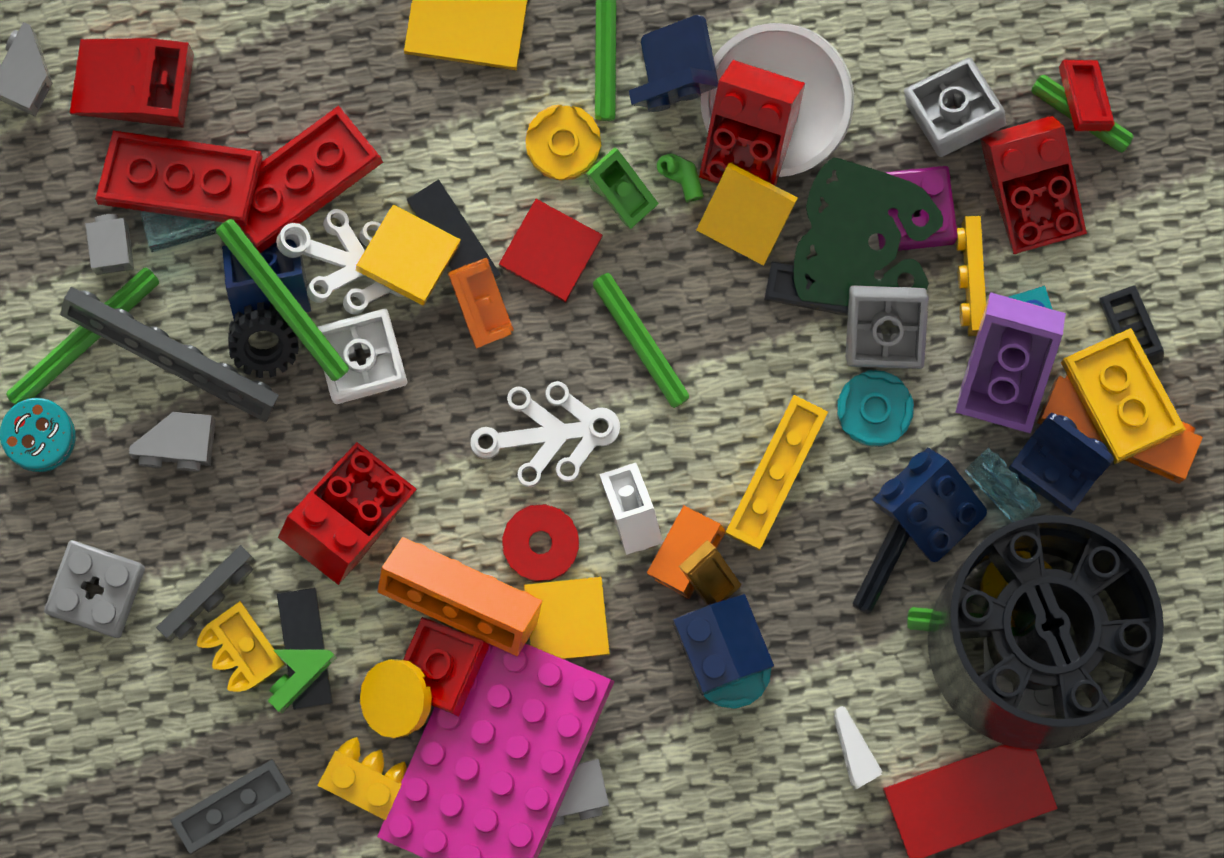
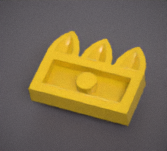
M241 601L208 623L201 631L197 640V646L200 648H212L223 644L213 659V669L226 670L238 666L229 679L228 691L241 692L252 687L255 688L286 666L282 659L273 651L275 649Z
M358 737L352 738L342 744L337 751L335 750L317 786L386 821L402 785L401 782L407 770L406 763H398L391 767L385 775H382L384 769L382 750L370 753L359 763L360 743Z

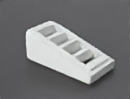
M841 706L833 711V717L850 783L853 789L856 790L882 775V770L847 709Z

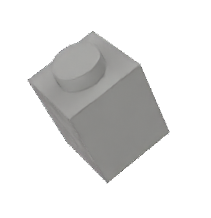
M106 214L95 217V222L85 223L91 269L96 275L134 270L129 225L124 218L118 219L116 214Z

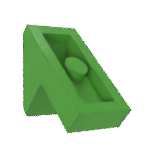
M613 148L587 172L591 189L608 202L621 221L630 229L659 204L617 148Z
M273 650L295 673L291 677L284 674L269 690L273 695L268 702L278 712L283 714L337 657L330 650Z

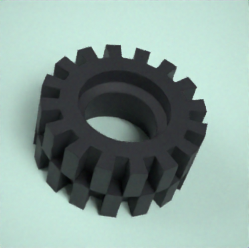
M264 302L257 303V310H253L251 304L245 306V315L238 311L235 314V322L231 321L229 325V355L231 359L234 358V365L238 369L244 365V373L250 375L252 370H256V377L263 378V371H269L270 377L276 376V368H279L284 373L288 370V363L293 365L296 360V354L299 351L297 335L272 303L269 309H264ZM259 331L272 332L279 339L274 347L268 349L255 348L250 345L248 340L252 334Z

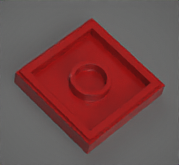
M535 199L499 262V267L566 303L603 235L544 202Z
M422 617L403 660L410 661L424 673L425 677L423 679L426 687L430 686L431 705L459 717L490 644Z

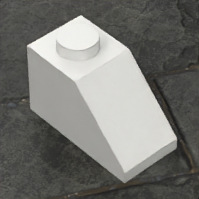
M630 464L599 474L626 555L662 544L663 540L655 510L637 464Z

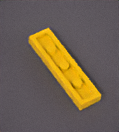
M793 395L725 532L726 535L760 551L828 411Z

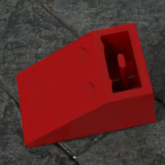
M154 38L80 39L70 114L184 128L194 53L189 43Z
M733 60L718 82L699 178L719 184L729 163H732L776 186L798 118L805 83Z
M1049 116L996 131L980 138L987 171L1013 254L1087 234L1064 125L1055 117Z
M356 442L287 516L278 538L339 585L360 562L417 489Z

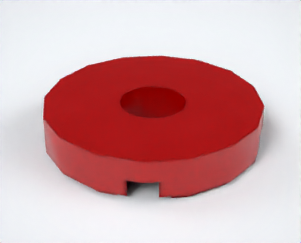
M546 504L530 505L516 512L507 523L502 537L503 554L510 568L521 577L534 582L552 581L564 575L575 562L579 551L578 531L572 519L561 509ZM539 532L548 534L552 539L550 550L544 554L535 553L529 546L531 537Z

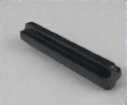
M895 519L853 601V607L866 614H870L873 611L910 537Z

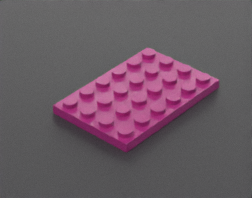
M490 644L459 717L434 707L402 779V785L377 837L423 858H538L614 681L528 644L524 645L518 656Z

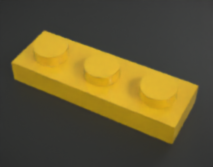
M965 216L961 223L962 228H957L958 238L955 242L956 250L963 251L964 265L958 266L957 271L959 289L965 288L966 303L960 304L961 326H968V336H977L986 307L981 216Z

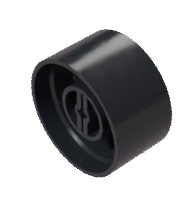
M1059 515L1028 517L1005 525L984 539L942 589L933 608L928 629L930 665L935 681L947 703L964 722L980 734L996 742L1016 748L1031 750L1058 748L1072 744L1093 733L1142 691L1151 678L1161 653L1164 632L1163 611L1156 586L1148 570L1137 555L1112 533L1095 524L1073 517ZM1015 551L1030 552V558H1022ZM1043 553L1057 556L1073 563L1071 572L1045 569ZM988 559L991 560L1008 583L997 599L964 584L972 570ZM1103 591L1107 592L1121 620H1108L1106 609L1098 596ZM970 602L981 607L983 617L975 618L971 616L966 610V603ZM1011 616L1019 633L1018 645L1012 634ZM1071 625L1076 637V647L1069 633ZM1123 632H1125L1126 642L1123 637ZM987 637L988 651L995 666L981 676H978L965 653L961 639ZM1101 660L1125 670L1121 686L1111 702L1103 694L1100 686L1089 675ZM997 676H1004L1012 682V693L1003 692L998 688L996 683ZM1025 688L1031 690L1052 688L1056 719L1044 718L1019 710L1017 707ZM1077 690H1081L1086 694L1092 703L1091 707H1083L1077 702L1075 697Z

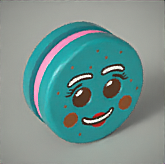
M30 398L15 404L6 413L0 427V441L6 455L23 469L32 472H47L61 466L69 458L75 446L76 431L72 419L59 405L43 398Z

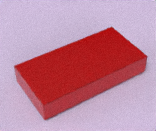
M1063 60L1058 68L1075 131H1111L1115 122L1098 60Z

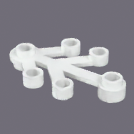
M340 209L331 210L325 217L323 226L327 233L337 235L346 251L310 240L308 230L297 223H290L284 226L276 240L279 251L287 257L296 258L303 254L343 267L326 277L318 276L311 280L307 286V296L316 303L326 301L332 291L365 276L355 271L356 264L365 250L349 226L347 214ZM337 218L342 226L337 227L333 225L330 219ZM370 221L361 229L359 238L365 246H368L372 240L368 236L367 230H374L376 232L381 225L380 223ZM285 240H293L297 248L290 247ZM375 282L363 290L359 288L351 289L343 299V306L348 313L358 315L364 311L368 303L388 293L398 297L405 296ZM314 285L322 286L325 294L317 293L314 290ZM350 297L358 298L361 301V306H355L351 302Z
M556 381L549 384L546 389L547 401L553 406H562L580 422L564 424L533 401L527 389L514 387L507 396L510 408L514 411H522L542 427L497 433L496 430L490 427H482L473 433L470 443L474 454L482 459L495 457L500 449L544 443L529 463L523 464L518 470L519 482L525 487H534L540 482L542 471L565 441L582 438L571 456L561 459L556 466V473L559 479L564 482H571L578 477L579 468L596 446H607L617 439L620 432V422L616 414L607 408L589 409L569 394V390L564 383ZM556 387L563 389L565 392V396L558 401L550 397L551 390ZM515 393H523L526 396L527 400L523 405L517 406L513 404L512 397ZM598 420L606 421L608 424L607 431L604 433L596 432L593 428L594 423ZM487 435L493 439V445L490 448L483 449L479 446L478 442L482 436ZM563 464H573L575 473L569 477L562 475L560 468ZM532 468L537 472V477L534 481L527 482L522 478V473L525 469Z

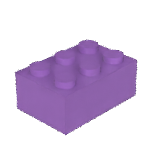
M990 292L960 388L955 413L1031 433L1063 336L1066 313Z

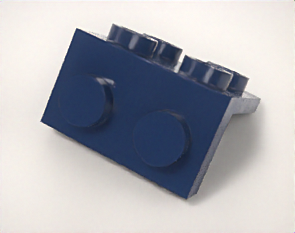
M694 15L647 33L641 38L648 83L629 90L631 105L646 107L649 112H659L669 109L670 105L699 98L701 93L718 87V78L705 17Z
M1050 413L1032 434L1007 470L1070 516L1094 482L1111 465L1114 457L1109 453L1105 444L1084 435L1077 429V426L1071 419L1063 415Z
M928 447L923 452L916 454L909 461L908 466L895 478L887 481L882 486L880 492L872 499L881 511L898 521L926 558L932 562H938L987 515L986 507L952 463Z

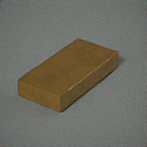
M708 540L679 566L707 605L728 599L741 587V583L721 554Z

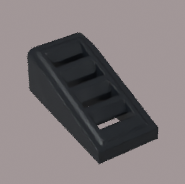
M1136 285L1099 298L1113 336L1130 328L1134 334L1144 331L1145 336L1137 340L1141 347L1149 345L1150 348L1143 351L1150 364L1154 365L1164 360V349ZM1133 302V308L1114 313L1113 307ZM1138 316V322L1120 327L1119 322Z

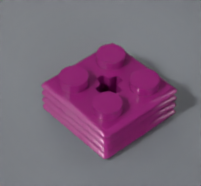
M937 166L884 172L922 187L943 216V226L926 240L915 241L909 238L897 216L898 210L891 208L888 211V215L893 217L901 233L898 251L954 245L958 237L949 167ZM921 210L919 217H913L912 215V221L918 227L925 226L929 221V215L926 211ZM878 233L879 248L882 249L885 246L886 240L882 234Z

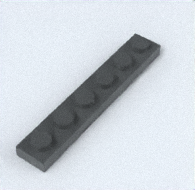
M70 287L64 297L60 312L62 317L248 414L267 422L279 396L267 384L261 381H251L238 374L237 370L231 365L217 363L204 356L198 348L192 345H183L169 338L168 334L162 329L153 326L148 327L138 322L129 312L119 308L114 309L100 302L99 298L91 292L79 291Z

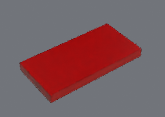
M338 105L262 161L247 225L238 226L259 253H261L276 242L284 226L290 223L301 224L381 165L383 160Z
M113 130L95 200L98 205L222 223L228 219H233L237 225L246 226L263 156L261 151Z
M1004 744L882 788L908 858H925L1058 809L1036 749H1022Z

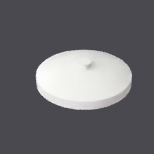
M784 23L757 25L738 33L727 41L714 56L718 82L730 63L736 60L805 83L798 118L779 177L806 172L830 157L843 141L850 126L854 109V90L851 76L845 62L836 49L817 33L801 26ZM717 88L701 93V112L707 132L709 130Z

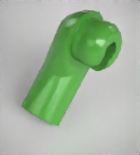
M672 153L663 155L658 159V172L681 184L686 202L704 198L697 168L694 163Z

